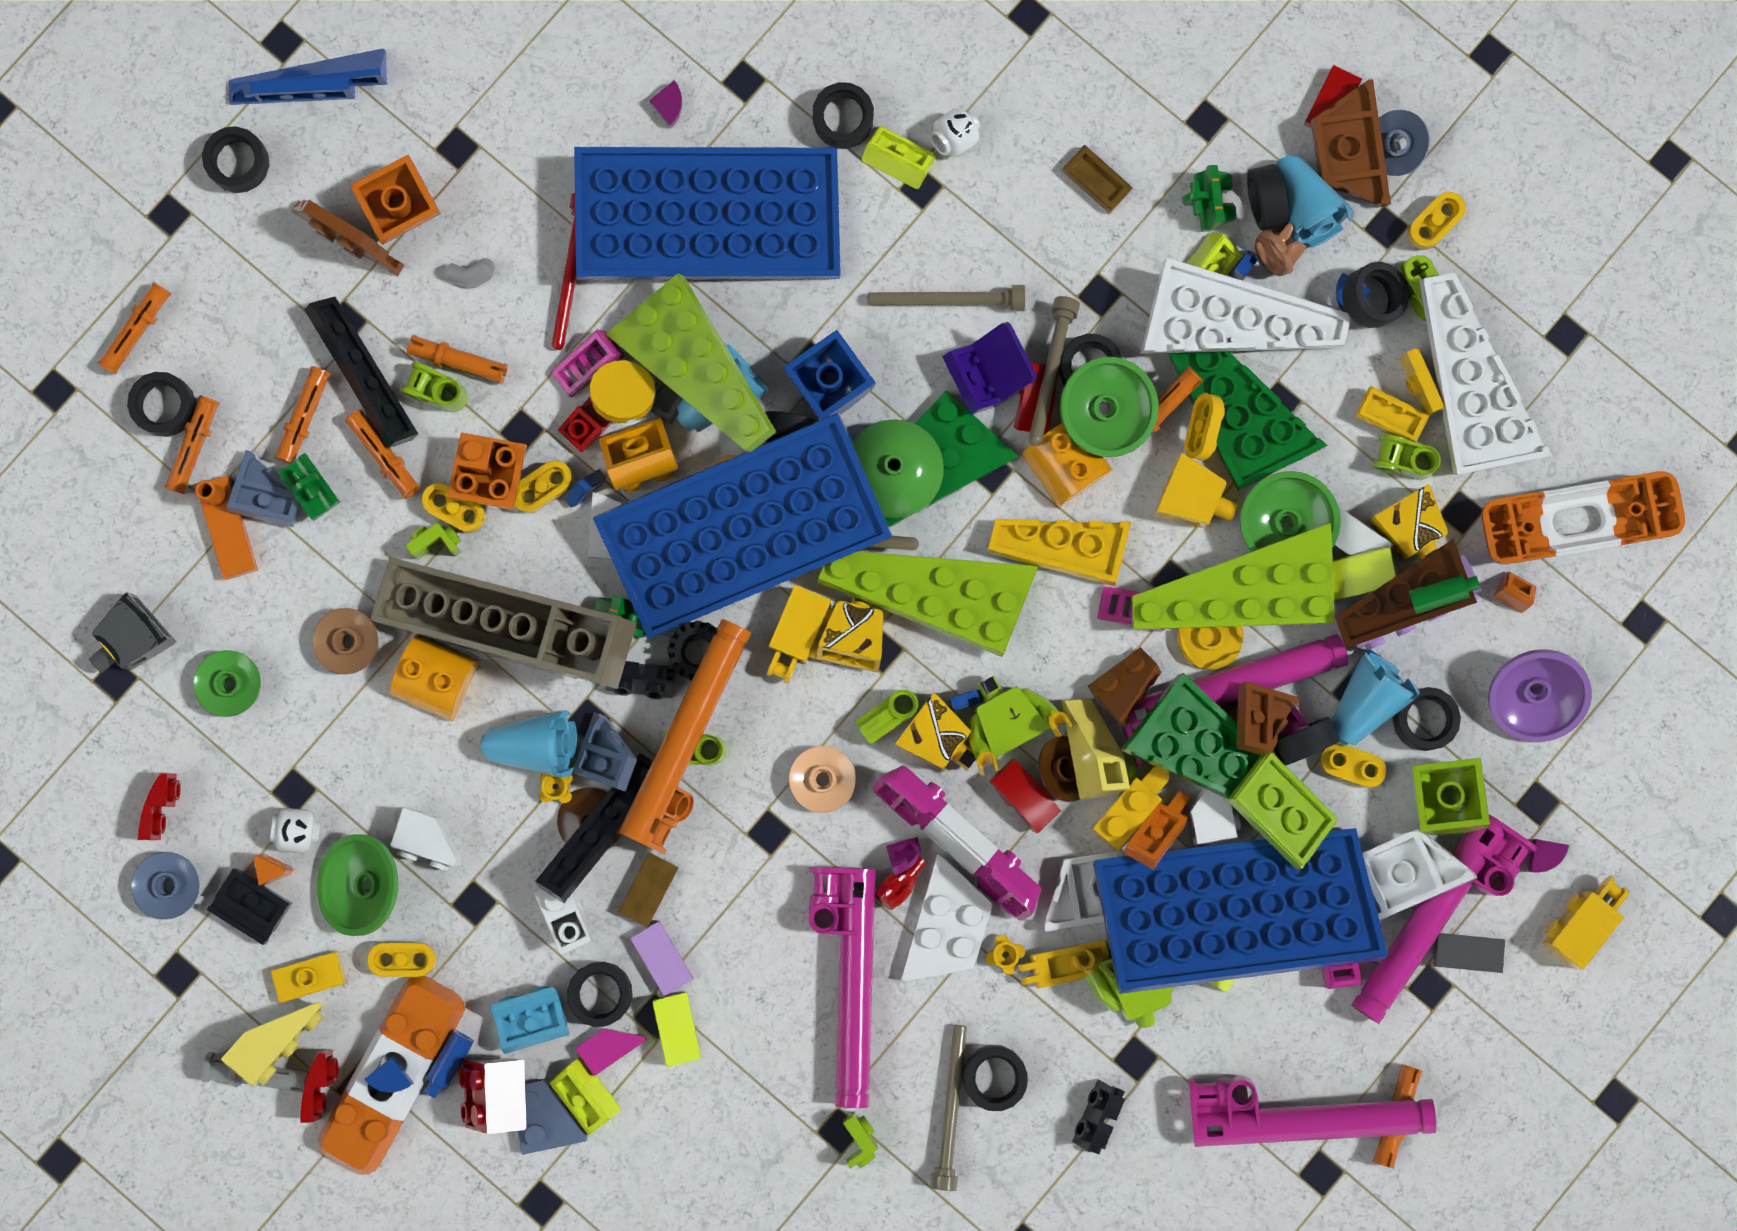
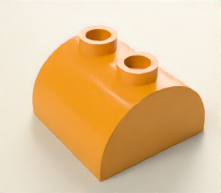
M661 417L599 438L606 469L615 491L623 489L628 493L634 492L642 487V482L653 478L658 482L666 481L673 476V471L679 470Z
M1063 423L1043 435L1040 445H1030L1021 454L1058 508L1113 472V469L1104 457L1090 454L1078 447L1066 433Z
M417 634L409 642L400 658L391 682L390 694L450 721H454L480 661Z

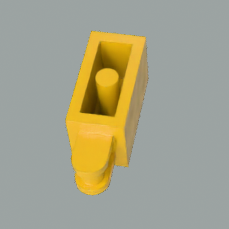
M794 585L769 644V648L775 650L776 653L768 669V676L772 677L774 674L784 678V682L789 684L798 661L807 664L809 657L816 658L820 641L817 638L822 626L826 628L834 610L830 608L832 600ZM781 654L793 658L790 667L778 662Z
M1155 766L1150 768L1141 780L1137 777L1132 778L1129 781L1130 789L1120 792L1089 829L1113 850L1119 851L1162 801L1157 794L1168 782L1169 772Z
M1611 875L1602 881L1595 892H1576L1566 903L1565 908L1568 910L1561 919L1556 918L1545 930L1547 937L1542 943L1575 969L1584 970L1625 918L1617 910L1628 897L1630 890L1626 887L1620 888L1614 883L1615 878ZM1605 894L1613 898L1609 904L1602 899Z

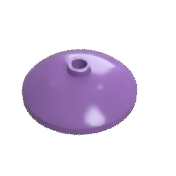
M1547 649L1524 652L1507 661L1495 674L1488 693L1489 708L1497 725L1508 735L1527 742H1546L1568 734L1582 722L1592 700V687L1584 668L1569 655ZM1535 683H1540V684H1541V685H1540L1538 688H1536V689H1531V688H1530L1531 685H1533V684H1535Z

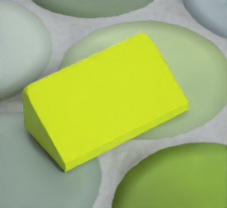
M879 125L866 145L862 161L915 189H919L937 154Z
M1212 232L1186 264L1228 276L1243 257V254L1224 234Z
M1390 546L1333 560L1334 601L1373 592L1396 577L1398 572Z
M684 992L654 999L653 1007L666 1067L701 1059L688 993Z
M582 1057L576 1059L548 1081L588 1136L621 1110L599 1078L592 1074Z

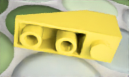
M1092 699L1062 701L1063 713L1067 715L1072 724V728L1068 724H1066L1080 799L1108 797L1130 789L1124 755Z
M317 1002L244 1032L221 1058V1061L251 1087L255 1088L258 1083L264 1086L276 1073L277 1069L273 1066L282 1056L288 1059L298 1048L300 1042L297 1039L305 1029L311 1032L323 1019V1016L320 1014L323 1010V1005Z

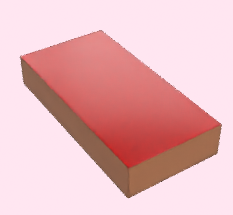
M1333 65L1303 125L1311 128L1310 120L1359 87L1362 78Z

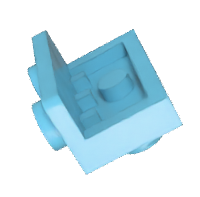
M538 987L529 994L519 997H504L498 1003L490 1005V1012L495 1018L500 1046L504 1054L570 1035L563 1001L555 987Z

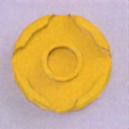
M627 360L612 361L601 366L593 374L589 385L590 399L595 411L606 420L615 423H627L630 420L636 419L637 421L643 418L652 409L656 395L655 382L650 373L641 365Z
M1242 626L1178 628L1176 640L1180 653L1188 663L1199 669L1215 670L1226 667L1237 658L1242 648L1244 633Z

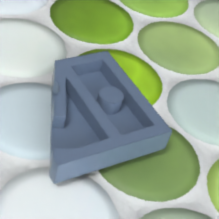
M245 450L227 504L228 512L294 527L301 504L277 472L271 467L268 469L256 459L255 454Z
M594 712L572 773L626 791L637 759L608 718Z
M545 1080L525 1083L526 1130H518L522 1155L586 1142L588 1140L587 1134L579 1128L569 1115L570 1112L562 1102H559L554 1095V1091Z

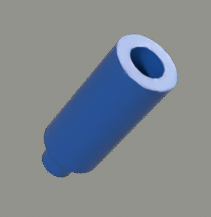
M453 1029L426 1076V1079L430 1081L424 1090L426 1094L436 1098L441 1088L447 1089L474 1043L472 1038Z

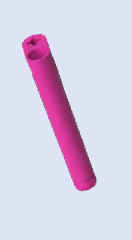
M1335 634L1325 637L1324 640L1319 639L1192 681L1220 707L1238 701V686L1246 681L1270 689H1276L1331 671L1332 668L1338 669L1347 666L1348 656L1341 637ZM1166 689L1148 694L1141 704L1135 703L1127 714L1130 721L1125 727H1122L1126 742L1143 721V719L1137 720L1134 711L1145 708L1148 714ZM1131 755L1136 768L1142 767L1143 760Z
M1490 814V827L1465 833L1452 855L1471 869L1477 878L1417 905L1387 950V958L1379 962L1361 989V994L1357 995L1351 1006L1372 1021L1380 1024L1386 1015V1010L1390 1009L1470 887L1473 886L1480 892L1490 896L1509 894L1514 887V880L1520 872L1518 867L1528 852L1535 853L1537 847L1532 842ZM1485 832L1487 836L1482 843L1479 840ZM1493 872H1497L1500 875L1502 882L1496 890H1493L1489 885V877Z
M809 867V872L814 874L813 894L810 895L809 924L817 933L840 935L836 1058L837 1093H835V1106L840 1108H868L876 869ZM824 876L827 877V890H826V892L823 891V887H824ZM854 882H864L863 897H853ZM823 908L830 910L834 916L833 923L825 928L818 926L814 919L815 913Z
M1238 1075L1233 1078L1218 1079L1214 1083L1197 1084L1194 1079H1189L1195 1147L1415 1135L1420 1132L1422 1134L1436 1133V1114L1433 1099H1422L1417 1102L1405 1100L1259 1109L1255 1084L1246 1076ZM1238 1085H1246L1251 1089V1094L1248 1099L1238 1101L1232 1096L1233 1089ZM1222 1126V1131L1207 1132V1127Z

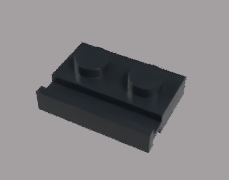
M233 868L207 910L258 943L266 945L269 941L268 939L275 932L289 910L292 902L265 885L259 886L257 880L238 868Z

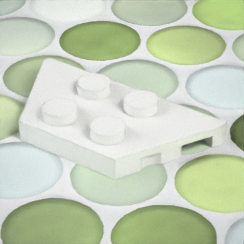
M1420 829L1410 831L1363 853L1379 921L1477 878L1471 869L1430 836L1421 833Z
M1125 849L1064 859L1062 861L1044 923L1045 932L1104 922L1093 863L1099 859L1128 856L1124 854Z
M939 855L936 856L901 980L904 981L974 969L993 906L992 902Z

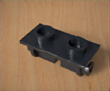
M626 661L618 689L606 686V691H612L621 696L639 694L655 700L672 698V683H674L675 670L669 669L667 665L646 663L644 674H638L639 662Z
M1097 1079L1095 1087L1088 1095V1104L1084 1114L1075 1127V1136L1072 1142L1088 1152L1091 1151L1100 1155L1101 1150L1106 1149L1114 1128L1104 1123L1106 1117L1117 1121L1126 1100L1123 1098L1125 1091Z

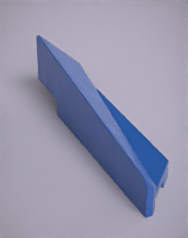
M377 49L231 79L229 81V104L243 105L355 99V86L387 85L385 49Z

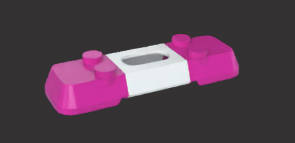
M903 765L882 774L872 788L883 802L910 826L919 824L920 829L974 878L978 877V887L1012 917L1023 921L1032 915L1039 899L1041 887L1019 868L1021 860L1013 852L1006 850L1002 853L943 800L945 792L937 784L930 782L926 785L910 769Z

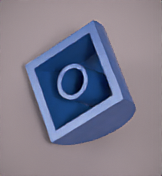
M838 330L832 332L783 367V370L820 420L837 412L841 415L864 398L876 385L874 379Z

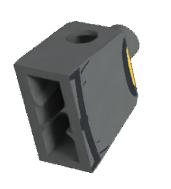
M126 592L93 630L92 636L102 647L89 658V661L101 673L105 672L115 662L122 669L133 670L168 649L177 641L137 595Z

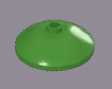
M1101 357L1084 363L1068 378L1060 398V416L1068 436L1084 451L1100 457L1122 456L1139 448L1153 432L1158 418V397L1152 381L1139 366L1123 358ZM1102 402L1108 406V412L1105 415L1099 411V405Z
M899 419L883 420L866 427L852 441L885 518L897 519L914 515L927 507L937 495L944 473L943 458L936 441L920 426ZM891 460H897L901 467L897 471H891L888 468V463Z
M1297 471L1275 473L1258 482L1246 496L1240 512L1241 535L1250 552L1331 523L1333 548L1340 531V511L1334 495L1317 478ZM1283 517H1288L1291 520L1292 525L1289 529L1281 526V519Z
M364 834L345 836L330 847L321 862L317 876L319 907L328 924L341 934L364 936L379 929L390 916L397 899L398 872L395 861L388 848L375 837Z

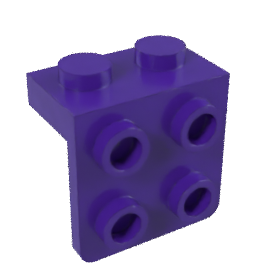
M1009 322L1001 323L973 344L951 350L942 356L971 415L997 407L1036 380V373Z

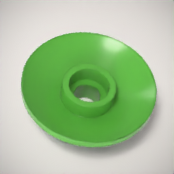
M232 650L218 651L206 657L198 666L193 682L194 693L200 705L208 712L222 717L237 716L247 711L257 700L261 689L260 673L255 663L248 656ZM233 678L236 686L233 690L229 691L225 684L228 679Z

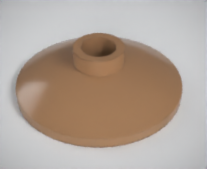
M339 608L328 612L319 620L313 632L312 646L316 658L326 669L337 674H353L363 670L372 662L378 650V632L374 623L366 614L356 609ZM348 635H351L354 639V644L350 648L344 643Z

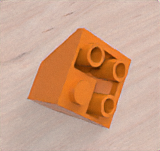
M461 432L447 497L514 510L527 445Z

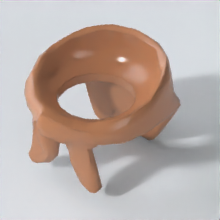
M1290 223L1283 230L1270 231L1266 229L1255 240L1254 247L1261 263L1271 274L1279 277L1292 273L1294 264L1306 249L1303 243L1292 241L1293 225Z

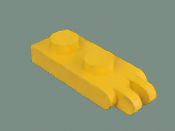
M1102 939L1029 955L1031 962L1018 965L1019 972L1033 970V975L1021 978L1022 985L1035 983L1036 988L1040 989L1085 979L1087 976L1086 972L1077 969L1073 965L1072 957L1076 956L1082 966H1086L1089 959L1084 950H1089L1095 956L1094 968L1099 970L1098 963L1110 959L1106 940Z

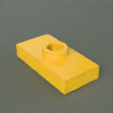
M1415 348L1407 351L1399 358L1408 377L1405 380L1407 389L1413 397H1417L1423 412L1430 416L1434 415L1444 408L1442 399L1420 350Z
M1373 386L1368 387L1354 417L1390 435L1399 436L1415 443L1430 416Z
M338 951L271 971L279 1003L347 983Z

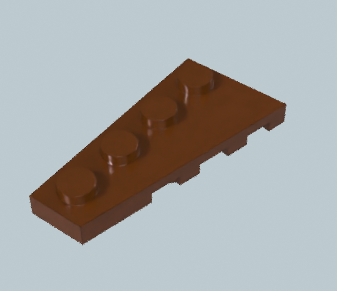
M1454 539L1335 616L1346 648L1477 603L1475 595L1471 591L1468 592L1470 598L1419 614L1415 612L1409 590L1461 574L1464 579L1468 578Z

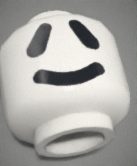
M954 108L933 123L931 141L940 154L956 158L978 143L980 123L973 113H967L963 109Z
M283 808L278 816L273 815L270 842H274L277 850L281 852L307 853L311 848L312 842L319 843L321 823L314 822V814L310 810Z

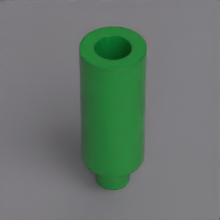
M1461 574L1409 590L1415 612L1419 614L1470 598L1468 592L1481 589L1477 575L1464 579Z

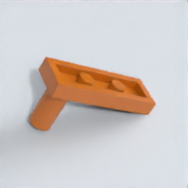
M228 475L210 481L202 480L195 487V493L200 498L220 570L225 580L258 571L242 515L228 512L227 504L233 489L232 479Z

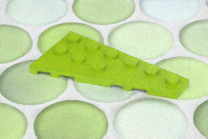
M677 273L606 333L609 338L744 450L752 452L776 433V430L683 275Z
M1331 523L1132 596V630L1335 623Z
M857 551L824 565L817 582L1003 657L1039 566Z

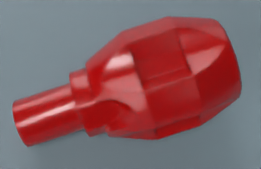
M919 856L916 863L908 870L895 876L893 872L889 874L879 885L875 893L877 900L889 910H893L901 905L912 893L915 881L918 879L917 875L927 865L924 859Z

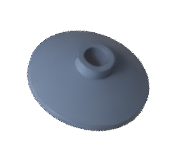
M1392 110L1379 117L1387 175L1403 176L1409 174L1423 163L1428 154L1430 146L1428 128L1425 122L1411 111ZM1405 138L1407 142L1406 147L1400 150L1398 143L1400 139Z
M160 852L147 857L135 870L131 883L132 895L139 909L146 915L161 920L177 918L186 913L194 905L200 888L199 876L193 864L184 856L173 852ZM168 879L174 882V889L171 892L166 891L164 888V883Z

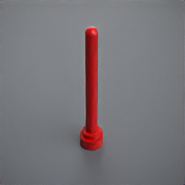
M575 193L571 194L569 208L572 209L571 215L574 216L551 343L555 350H561L565 345L576 284Z

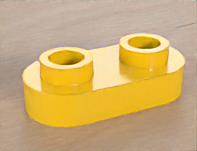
M1454 192L1440 194L1409 226L1408 239L1410 243L1421 250L1433 248L1463 218L1466 211L1463 198ZM1448 207L1451 210V215H1444L1441 208ZM1419 230H1426L1429 233V238H1422L1419 235Z
M1203 393L1194 403L1184 443L1185 453L1190 458L1201 461L1207 460L1216 449L1221 421L1225 414L1224 403L1219 396Z
M549 461L520 480L515 507L523 513H535L567 492L573 483V475L569 467L561 461ZM556 473L562 475V481L559 484L551 483V477ZM527 492H534V500L530 503L524 502V495Z
M435 483L425 489L422 495V504L424 509L432 516L465 533H473L483 527L486 521V513L481 504L448 498L449 486L443 483ZM439 496L446 497V503L442 507H437L435 504ZM468 511L475 513V518L472 522H465L464 515Z
M1336 743L1322 750L1319 756L1320 767L1327 775L1361 787H1376L1386 777V765L1380 757L1350 746ZM1337 753L1342 755L1344 759L1341 766H1336L1333 762V757ZM1369 764L1375 768V774L1372 777H1368L1365 774V767Z
M423 942L380 943L370 950L367 957L369 969L373 974L380 977H421L432 972L437 963L435 950L429 944ZM384 953H388L392 957V962L389 966L384 965L381 961ZM418 953H422L426 958L422 966L415 962V956Z

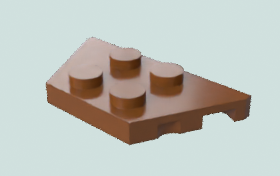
M1370 79L1310 121L1318 175L1335 191L1385 207L1391 205L1374 82L1373 79Z
M298 200L291 210L292 213L309 222L308 224L322 238L331 243L337 239L336 242L342 245L343 249L360 260L362 256H365L396 276L404 268L405 265L389 256V252L367 234L311 200Z

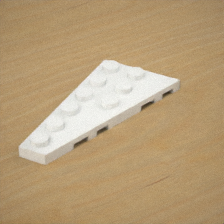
M1166 258L1162 263L1140 354L1341 348L1346 342L1351 317L1343 311Z
M1456 273L1420 279L1419 283L1438 391L1444 404L1442 414L1453 475L1552 456L1549 448L1544 446L1537 432L1538 428L1534 420L1530 419L1521 402L1523 399L1499 354H1496L1488 340L1490 339L1484 327H1481L1473 312L1474 307Z

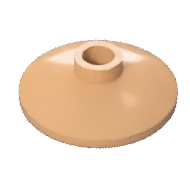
M830 746L812 747L801 753L794 761L789 775L790 789L795 799L806 809L818 813L832 812L841 808L851 798L856 785L855 769L850 759L840 750ZM820 773H825L829 776V783L825 786L818 785L816 781Z

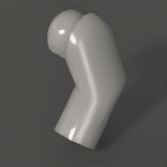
M488 258L480 259L479 262L467 269L450 263L446 270L445 278L469 288H476L492 278L495 265Z

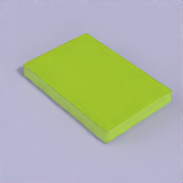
M1273 752L1260 756L1227 799L1295 869H1302L1339 820Z

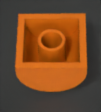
M409 155L350 185L382 245L441 215L433 196Z

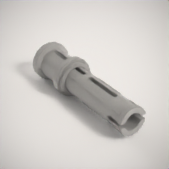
M214 1052L207 1053L202 1068V1082L208 1083L210 1080L229 1082L232 1087L241 1086L242 1083L248 1084L221 1061L222 1057L215 1056ZM274 1067L277 1069L276 1073L262 1086L303 1093L309 1072Z

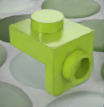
M439 522L430 528L424 526L415 531L410 536L411 541L405 545L412 556L417 559L422 558L443 542L454 555L457 556L462 553L457 544L462 542L451 526L445 528Z
M854 1111L843 1119V1124L861 1149L848 1157L846 1164L850 1169L855 1165L860 1169L876 1158L873 1152L878 1150V1145L871 1136L875 1133L871 1123L865 1115L859 1118Z

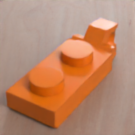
M1179 791L1169 805L1164 802L1159 803L1127 843L1124 854L1154 870L1186 826L1189 816L1184 813L1188 809L1187 805L1191 797Z

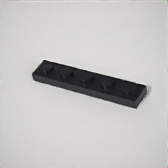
M334 296L310 303L304 311L387 448L412 441L418 435L417 430L337 298Z
M639 753L636 757L637 761L626 791L611 787L535 880L539 888L565 903L620 835L618 832L653 760Z

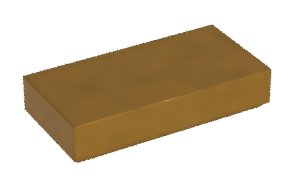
M1086 145L1062 169L1063 173L1109 214L1133 189L1131 185Z
M649 852L618 913L648 928L679 867Z

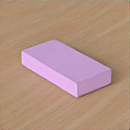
M661 921L630 938L663 996L668 995L694 979Z

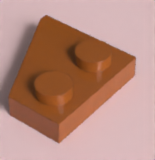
M1140 647L1090 683L1088 688L1122 727H1125L1130 721L1127 714L1135 703H1142L1149 687L1156 682L1162 672L1157 663Z
M1248 681L1238 686L1236 748L1263 756L1272 753L1278 742L1280 732L1284 731L1289 722L1286 719L1289 712L1299 703V697Z

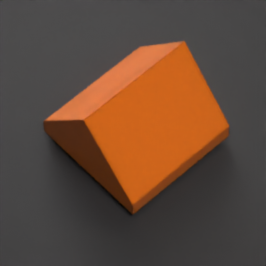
M1507 571L1493 597L1523 613L1534 604L1537 587L1514 573Z
M259 854L254 858L259 886L273 883L291 875L293 872L291 866L267 854Z

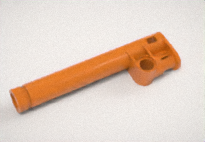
M721 619L716 630L717 633L713 636L618 832L664 855L667 850L663 845L671 829L676 828L678 822L684 821L690 815L694 806L693 796L679 788L678 785L744 650L743 646L747 644L751 632L724 619Z

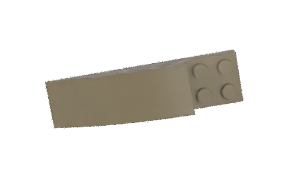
M389 557L370 619L373 622L615 689H618L636 628V623L620 616Z

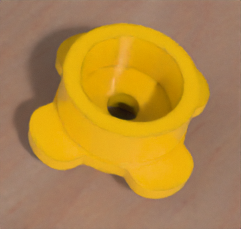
M540 774L542 791L539 793V798L542 802L549 803L551 800H559L561 803H568L572 799V793L570 792V782L573 780L572 774L566 778ZM555 783L559 785L557 790L553 789Z
M999 935L995 939L996 944L993 950L986 954V961L989 965L999 966L1005 974L1010 975L1016 971L1015 965L1018 963L1019 958L1024 957L1025 948L1021 944L1015 945L1010 942L1006 935ZM1005 951L1009 953L1007 958L1002 956Z

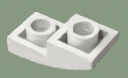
M1339 507L1341 523L1339 535L1335 543L1338 548L1350 556L1388 546L1392 549L1393 543Z

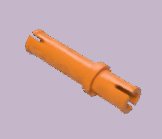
M153 282L139 305L134 304L131 309L133 311L132 315L97 363L116 375L118 369L150 323L154 325L157 320L155 318L156 314L172 293Z
M414 334L410 338V341L413 342H409L407 347V355L409 356L412 355L434 362L435 366L439 368L447 366L497 382L501 385L505 380L503 376L506 377L508 364L499 363L449 347V343L444 341L436 343L417 337Z
M315 366L310 367V372L289 423L285 422L283 426L285 433L274 458L288 464L295 461L304 438L308 439L310 434L307 431L331 373Z
M1189 366L1158 397V418L1153 431L1157 432L1160 429L1159 425L1203 382Z
M199 395V400L190 423L186 422L184 426L187 431L176 455L168 480L164 485L165 488L183 495L185 494L186 486L196 465L205 438L211 435L212 431L209 428L220 402Z
M359 409L346 418L345 423L380 466L382 476L390 479L403 499H408L416 494L421 486L417 484L404 467L405 461L402 457H397L391 448H387L378 431L365 416L363 410Z
M1401 1064L1391 1101L1414 1100L1423 1071ZM1406 1135L1380 1136L1372 1162L1394 1169L1401 1141L1406 1139Z

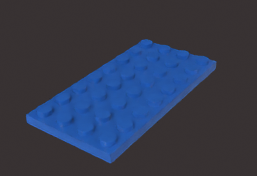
M574 147L576 280L671 279L677 273L683 275L686 279H840L837 148Z
M839 412L762 444L752 452L746 451L593 517L648 639L892 537V532Z
M1356 828L1330 831L1302 869H1295L1266 839L1167 851L1154 870L1129 856L1099 859L1093 863L1119 994L1385 960L1388 956Z

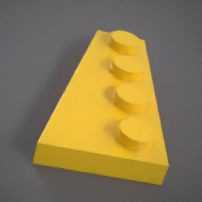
M995 519L987 553L1115 586L1131 521L1103 523V521L1070 522V520H1056V522H1044L1038 519Z

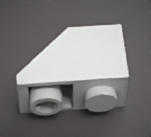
M1202 788L1187 810L1193 844L1236 838V830L1241 829L1238 811L1232 810V806L1226 798L1205 788Z
M411 808L402 809L390 844L391 847L399 849L397 855L417 861L418 856L431 859L430 866L449 871L450 866L460 867L462 860L442 819Z
M543 889L534 892L561 955L593 941L576 891L571 894L565 903H562Z

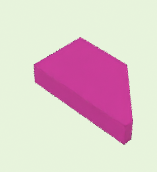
M604 1028L575 1049L595 1076L647 1039L644 1035Z

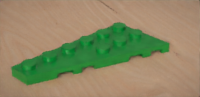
M1232 351L1167 353L1178 376L1189 366L1203 380L1188 395L1193 405L1196 399L1203 393L1219 396L1223 400L1225 414L1221 421L1216 450L1237 491L1328 446L1320 438H1317L1298 416L1296 417L1281 403L1282 400L1246 365L1243 366L1231 354Z
M947 390L915 423L927 431L936 441L941 451L944 465L940 489L932 502L924 509L1019 457L979 419L971 415L969 410ZM891 460L888 463V468L891 471H897L901 467L897 460ZM908 517L885 519L891 528Z
M1184 673L1178 674L1121 748L1122 751L1226 799L1230 797L1261 756L1236 748L1237 723Z

